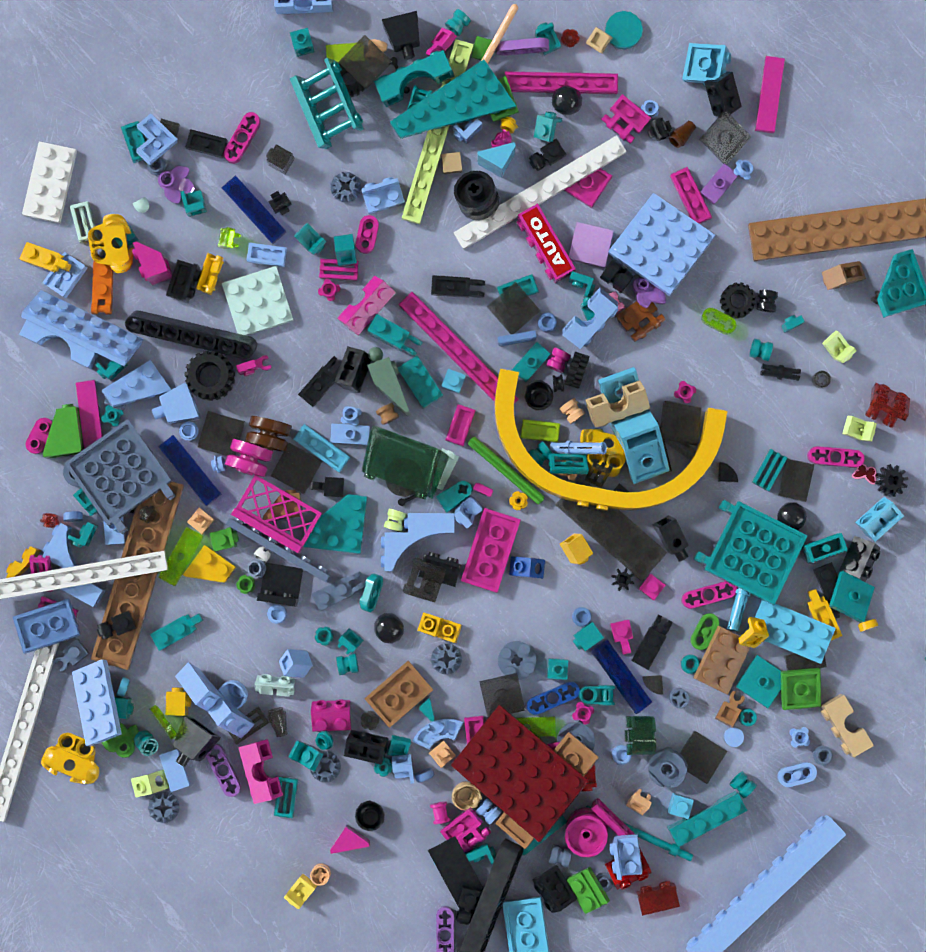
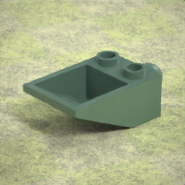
M378 347L371 348L368 352V357L374 363L367 366L375 387L406 416L411 415L396 377L399 372L395 361H390L389 357L382 359L383 351Z

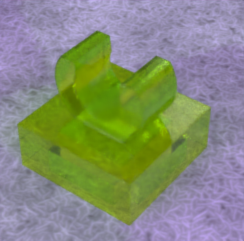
M222 228L217 247L222 249L237 248L239 245L233 242V238H241V235L235 233L233 228Z

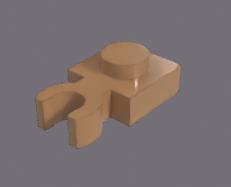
M735 691L729 695L730 703L724 701L715 717L716 720L731 728L742 711L737 706L741 705L745 699V696H742L739 701H736L734 699Z

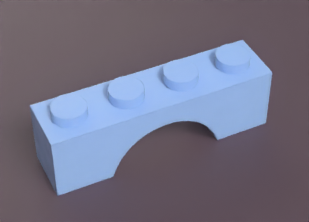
M26 320L19 334L39 345H42L49 339H63L70 347L71 360L91 370L99 354Z

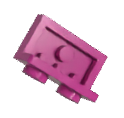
M350 700L313 701L311 705L312 732L351 730Z

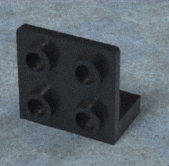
M265 563L266 572L262 579L261 591L258 593L257 601L297 607L303 569Z

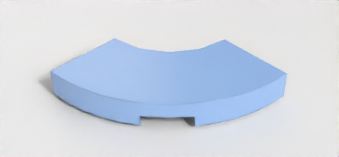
M449 718L435 720L425 725L416 734L412 742L430 750L433 744L441 739L449 738L456 740L463 722Z

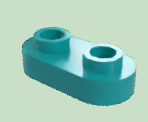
M373 573L367 577L365 589L359 601L362 610L372 612L376 608L383 586V577L381 575Z

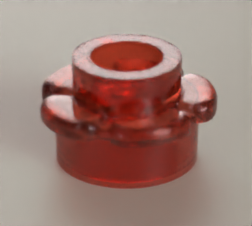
M566 29L562 33L561 41L565 46L574 47L579 43L580 37L576 30Z
M44 513L40 522L43 523L44 527L54 528L55 525L59 524L58 515Z

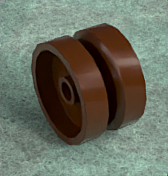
M251 416L249 426L260 432H247L245 442L270 451L286 452L288 442L277 436H290L292 425L264 417Z

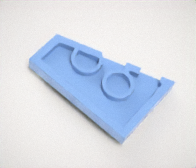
M149 360L102 389V393L111 406L116 407L135 402L136 400L165 394L171 388L152 361Z

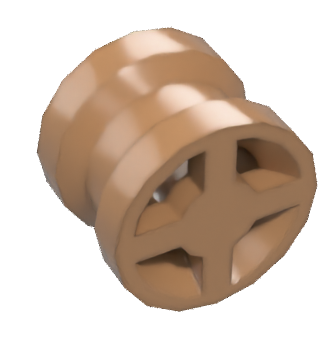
M393 403L387 404L376 411L377 415L382 419V425L399 418L398 413L394 411Z

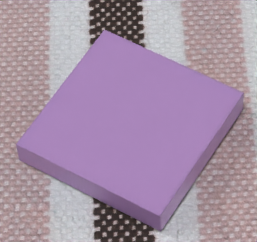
M577 222L569 252L570 260L605 268L613 230Z

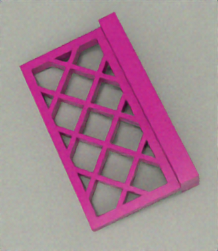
M255 475L231 515L300 554L322 513ZM258 480L264 484L266 492L255 495L253 487ZM279 492L282 502L272 504L269 493ZM267 495L269 505L258 508L256 497ZM253 498L256 509L248 511L242 507L245 500ZM296 502L299 511L288 514L286 503ZM283 504L286 515L275 517L273 506ZM270 508L272 519H262L259 510ZM311 511L317 515L313 522L305 523L302 513ZM300 514L302 525L292 527L289 516ZM287 517L289 528L279 529L276 520ZM304 528L305 535L302 541L294 537L293 529Z

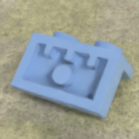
M389 177L384 179L382 183H369L364 186L365 188L361 189L369 214L405 204L398 178Z
M638 834L614 836L613 843H610V854L614 855L615 862H612L613 874H617V880H622V875L642 874Z

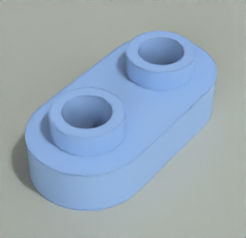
M802 762L780 769L777 778L781 785L793 787L813 781L816 778L817 770L813 764ZM805 768L809 770L807 775H803V769ZM786 773L790 774L789 780L784 779Z

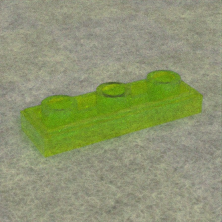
M186 527L167 560L168 570L161 571L158 577L176 587L204 536ZM181 553L184 554L183 560L179 559V554Z
M555 716L515 717L522 724H529L530 730L538 737L556 736Z

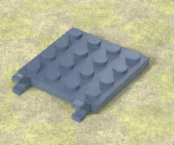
M128 419L64 463L108 526L114 524L121 534L127 532L128 528L120 518L155 493L162 490L170 501L176 497L168 486L172 480Z

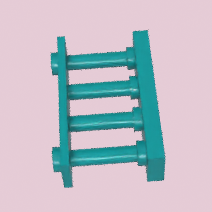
M330 58L324 59L327 68L305 79L295 75L290 78L317 146L322 149L332 147L331 137L350 127L360 131L364 129L362 117L357 113L341 76V67L337 61ZM331 75L335 85L312 96L309 91L310 86ZM338 92L342 102L322 113H318L317 103ZM345 109L349 119L328 131L325 130L324 120Z

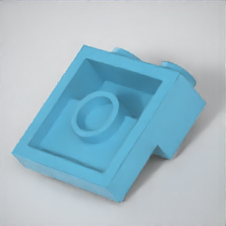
M689 43L682 80L684 82L702 83L705 86L704 82L706 80H715L728 72L726 65L731 62V52H729L726 45Z

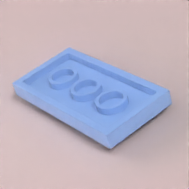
M102 659L73 671V681L86 746L91 747L121 735L107 660Z

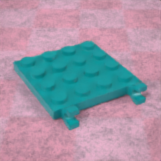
M723 500L719 509L731 513L722 534L710 557L698 551L693 560L705 564L704 571L775 605L808 535L740 501L733 505Z

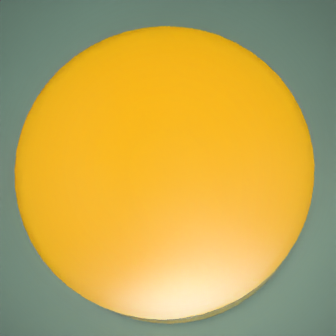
M876 619L858 624L860 632L879 626Z

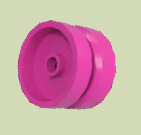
M233 439L230 449L241 455L240 457L232 454L227 455L225 465L253 476L254 474L265 478L268 468L258 463V460L264 462L271 461L273 451Z
M584 807L574 811L566 822L565 841L568 848L580 857H592L603 851L608 839V825L591 808Z

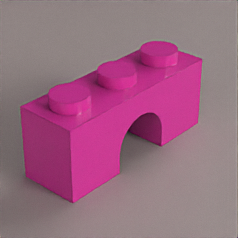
M375 275L362 289L365 292L362 301L355 306L349 304L337 318L358 336L396 293L384 280Z
M268 739L238 747L253 803L257 804L283 796L279 778L268 777L263 769L264 762L273 758Z

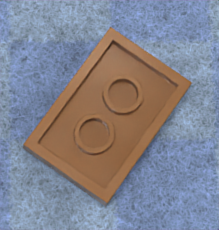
M718 626L693 678L728 695L750 647L740 645L738 639L740 636Z
M408 660L364 699L390 728L432 692L433 688Z

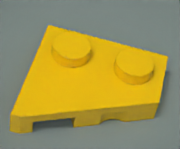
M204 545L183 576L225 583L236 566Z

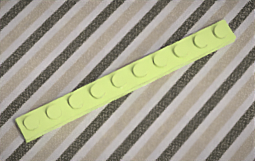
M455 39L449 59L455 77L442 82L441 87L467 70L474 44ZM450 125L427 132L402 220L420 225Z

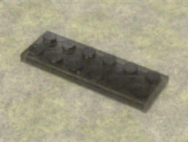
M581 476L575 482V484L593 487ZM562 498L555 505L640 581H643L667 554L660 545L619 509L608 508V511L596 509L595 505L590 504L589 507H582L577 505L578 502Z

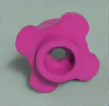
M325 279L322 287L318 289V294L325 296L328 301H334L336 293L340 292L341 288L338 284L335 285L331 282L330 279Z
M681 381L678 390L674 392V397L682 399L684 403H690L692 395L696 393V388L685 381Z
M578 702L572 718L582 721L583 724H589L594 708L592 706L587 707L582 702Z

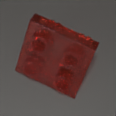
M875 382L871 391L870 407L865 415L869 418L872 415L871 419L875 420L882 410L888 413L883 420V424L887 426L890 423L889 427L893 428L898 418L906 421L909 416L910 398L902 392L897 393L891 390L885 384Z

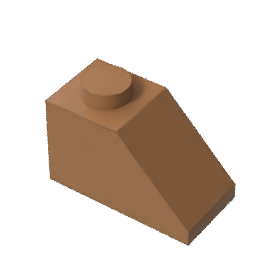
M860 261L839 264L822 272L823 282L827 290L837 289L866 279Z
M296 490L285 491L302 501L301 493H296ZM279 495V497L275 500L273 504L282 502L281 495ZM296 502L286 503L288 514L299 511ZM283 504L273 506L275 517L286 515ZM270 508L263 515L264 520L272 519ZM296 514V515L289 516V518H295V517H301V516H300V514Z

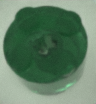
M626 716L625 723L626 728H628V730H624V740L628 742L626 744V754H655L656 724L654 716Z

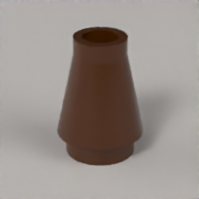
M688 120L685 124L672 131L669 136L670 143L676 148L684 146L696 129L695 124Z

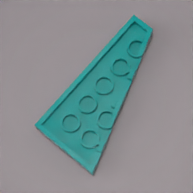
M483 59L391 120L390 125L399 138L403 139L425 131L440 129L447 125H454L477 119L484 115L499 113L506 109L510 110L516 108V105L487 62Z

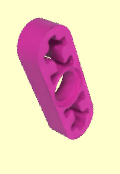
M248 112L244 115L227 144L224 156L229 163L235 164L241 160L259 129L261 122L256 113ZM254 118L256 124H251V125H250L249 130L252 131V132L249 133V132L246 130L247 127L249 126V123H248L247 120H248V119L252 120V119ZM241 133H245L248 136L244 143L237 141V136ZM233 143H236V145L239 146L236 149L237 157L233 156L232 158H230L229 152H233L236 147L235 145H233Z
M819 446L811 448L807 454V458L812 464L850 468L861 466L865 459L863 453L859 450ZM816 450H818V454L824 455L826 454V451H828L826 455L827 462H825L824 457H820L817 460H815V457L812 456V453H815ZM833 452H838L841 455V460L838 463L831 460ZM844 452L847 453L846 457H852L856 454V457L860 460L855 464L853 460H846V464H844Z
M726 581L685 592L682 595L681 602L684 607L689 609L732 598L736 594L737 587ZM725 584L728 587H732L730 595L724 592L720 593L721 598H718L716 586H718V590L724 589ZM711 589L714 592L712 600L704 598L705 590ZM700 591V598L703 603H700V600L693 601V605L686 603L685 599H688L689 594L691 597L698 596L697 592Z

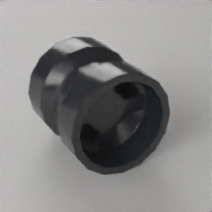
M759 290L760 302L757 303V310L770 313L776 312L775 300L778 298V292Z

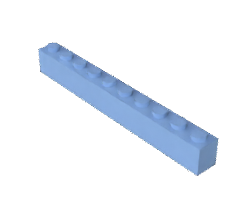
M828 815L819 817L811 830L807 829L800 836L801 839L797 843H792L786 849L787 853L782 857L778 856L772 862L773 866L769 870H763L758 875L759 879L754 884H748L744 889V893L740 897L736 896L729 903L731 905L729 908L721 910L715 916L716 920L712 924H706L698 937L694 936L687 943L686 950L688 952H723L846 836V833Z

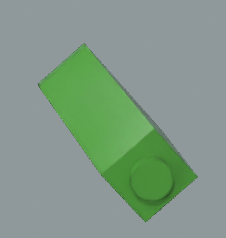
M73 404L62 405V408L56 409L43 451V457L47 459L77 455L84 450L79 408Z

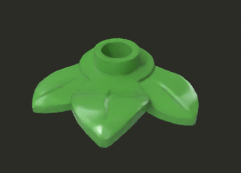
M119 722L122 734L106 740L102 744L108 752H116L118 756L127 758L135 750L134 737L139 730L136 725L127 729L123 723ZM126 744L127 749L122 751V746Z

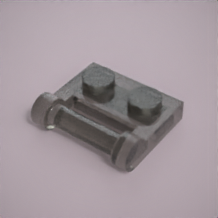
M413 558L411 563L412 569L407 583L404 584L403 592L407 595L435 602L446 573V568L426 563L420 558ZM419 570L424 571L420 587L416 588L414 584Z

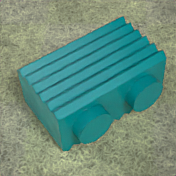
M837 533L803 545L802 551L806 562L810 564L839 553L847 552V546L842 533Z

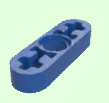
M566 682L536 695L527 701V709L531 714L538 715L578 697L579 686L574 682ZM569 685L576 687L573 696L568 693L564 695L566 699L562 700V695L558 689L562 688V692L568 690L567 686ZM552 692L557 693L559 696V700L555 704L549 703L547 699L548 695ZM544 696L548 707L544 708V704L538 707V711L530 709L532 701L535 700L539 703L542 701L540 697Z

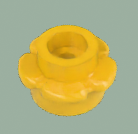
M506 117L501 119L500 128L514 133L515 129H518V125L514 118Z
M516 491L509 498V503L515 510L524 509L528 504V497L525 493Z

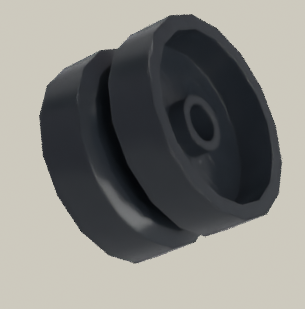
M483 171L464 173L454 185L455 199L461 212L467 218L483 220L490 217L497 210L500 197L493 179Z

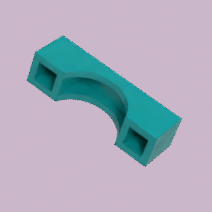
M444 50L431 53L427 58L417 59L407 67H400L394 73L382 75L374 83L382 102L386 107H389L403 100L406 86L416 78L427 77L439 84L455 77Z
M734 791L718 799L707 809L690 816L689 819L682 818L667 826L675 844L680 847L748 810L739 793Z

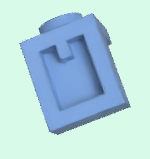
M478 119L474 122L472 120L469 121L464 127L465 131L455 124L453 126V135L458 141L461 142L463 140L467 144L482 129V122Z

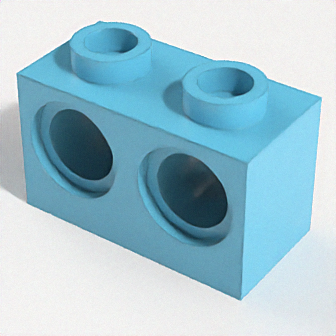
M883 497L855 523L866 536L876 542L904 515L892 501Z

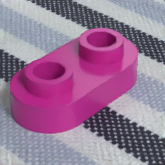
M372 215L364 216L358 228L356 247L363 254L372 252L376 243L379 223ZM368 223L373 224L371 229L366 228ZM366 241L369 243V246L363 247L362 243Z
M40 418L36 421L25 444L30 453L40 454L44 451L52 420ZM42 424L47 425L46 430L41 429ZM37 441L38 445L34 448L32 443Z

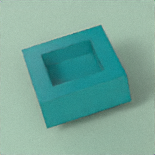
M792 315L785 319L786 323L781 327L785 333L802 325L805 321L802 315L798 317Z
M392 735L387 755H407L411 739Z

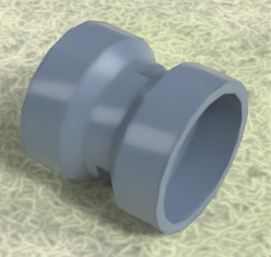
M553 844L549 863L554 865L561 863L562 867L568 868L572 851L568 847L562 849L559 845Z

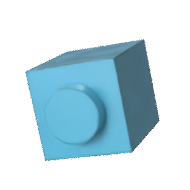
M672 792L668 812L672 815L689 819L694 800Z

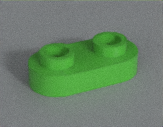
M707 613L701 616L690 638L691 645L695 649L704 650L708 647L719 626V619L716 615ZM707 619H710L712 621V625L710 627L706 626L705 624ZM699 636L703 638V642L701 644L697 643L696 641L697 637Z

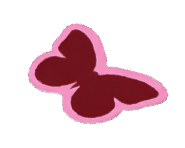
M865 464L857 467L852 477L854 479L865 477L870 484L874 485L876 469L874 467L867 468Z

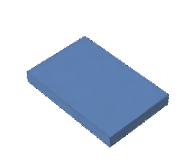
M69 598L13 617L23 654L81 636Z

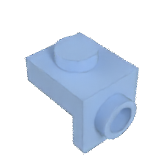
M470 495L456 506L455 519L460 525L469 528L473 524L474 517L482 511L483 507Z

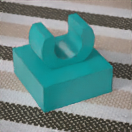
M349 628L339 638L338 641L340 643L338 647L345 646L348 649L346 651L348 655L350 652L353 653L364 640Z

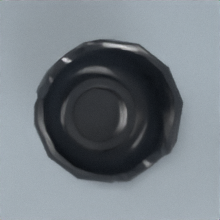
M562 86L556 89L552 95L551 103L558 113L572 115L581 108L582 96L577 89L571 86Z
M534 380L526 386L524 398L530 408L536 411L545 410L552 404L554 395L549 384L542 380Z
M797 502L785 503L777 513L778 521L796 530H800L806 523V511Z
M384 613L376 619L374 632L382 642L393 644L399 641L404 634V625L395 614Z
M371 800L363 802L356 809L355 820L363 830H377L384 822V811L376 802Z

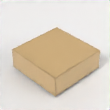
M595 27L586 44L603 54L612 36Z
M460 152L441 154L444 174L462 172Z

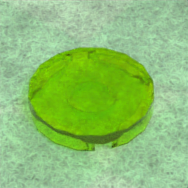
M157 705L149 708L170 740H173L177 733L165 718L163 712Z

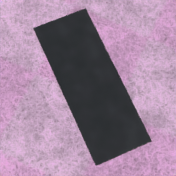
M456 836L428 850L457 906L462 885L478 888L483 892L484 888Z

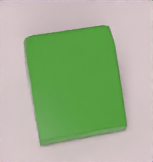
M476 36L471 58L482 60L492 40Z

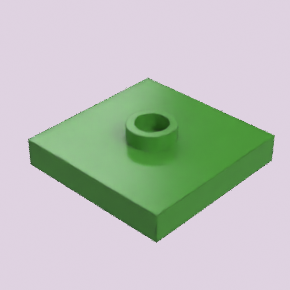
M819 668L781 671V703L783 710L821 707V670Z

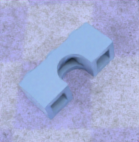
M274 0L277 14L333 12V0Z
M599 288L588 300V308L595 313L594 317L589 321H582L574 316L563 328V336L579 349L584 345H589L596 331L600 332L606 324L605 321L609 317L613 318L618 312V301L602 288Z

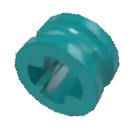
M746 708L740 712L738 719L741 724L752 726L757 720V715L753 710ZM750 712L752 714V716L750 717L751 722L746 720L745 723L743 721V719L745 718L743 714H749Z

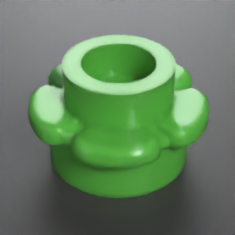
M243 575L236 583L237 589L243 594H248L255 589V580L251 576Z

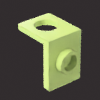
M164 769L131 779L135 797L150 795L169 788ZM157 776H160L163 781L160 787L155 783Z

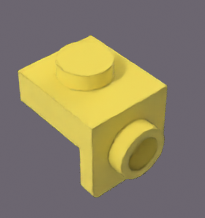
M302 873L284 896V899L295 908L300 909L318 885H315L311 879Z

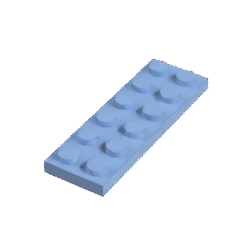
M42 290L26 306L21 315L22 318L122 366L127 364L143 341V338Z

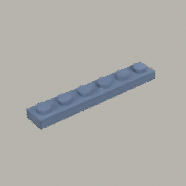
M228 519L227 526L322 581L328 582L331 575L327 574L329 570L321 565H318V567L311 564L312 560L303 555L299 558L294 555L295 551L286 546L285 548L277 545L279 542L271 537L267 539L261 536L262 532L253 527L249 529L244 526L245 522L240 519Z

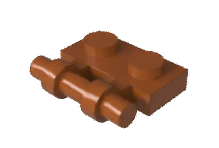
M636 301L616 315L617 320L626 332L632 328L635 330V333L630 336L634 342L646 337L648 332L652 329H657L666 320L662 314L656 318L653 316V313L658 310L653 302L650 303L648 308H644ZM647 318L649 323L641 328L639 323Z

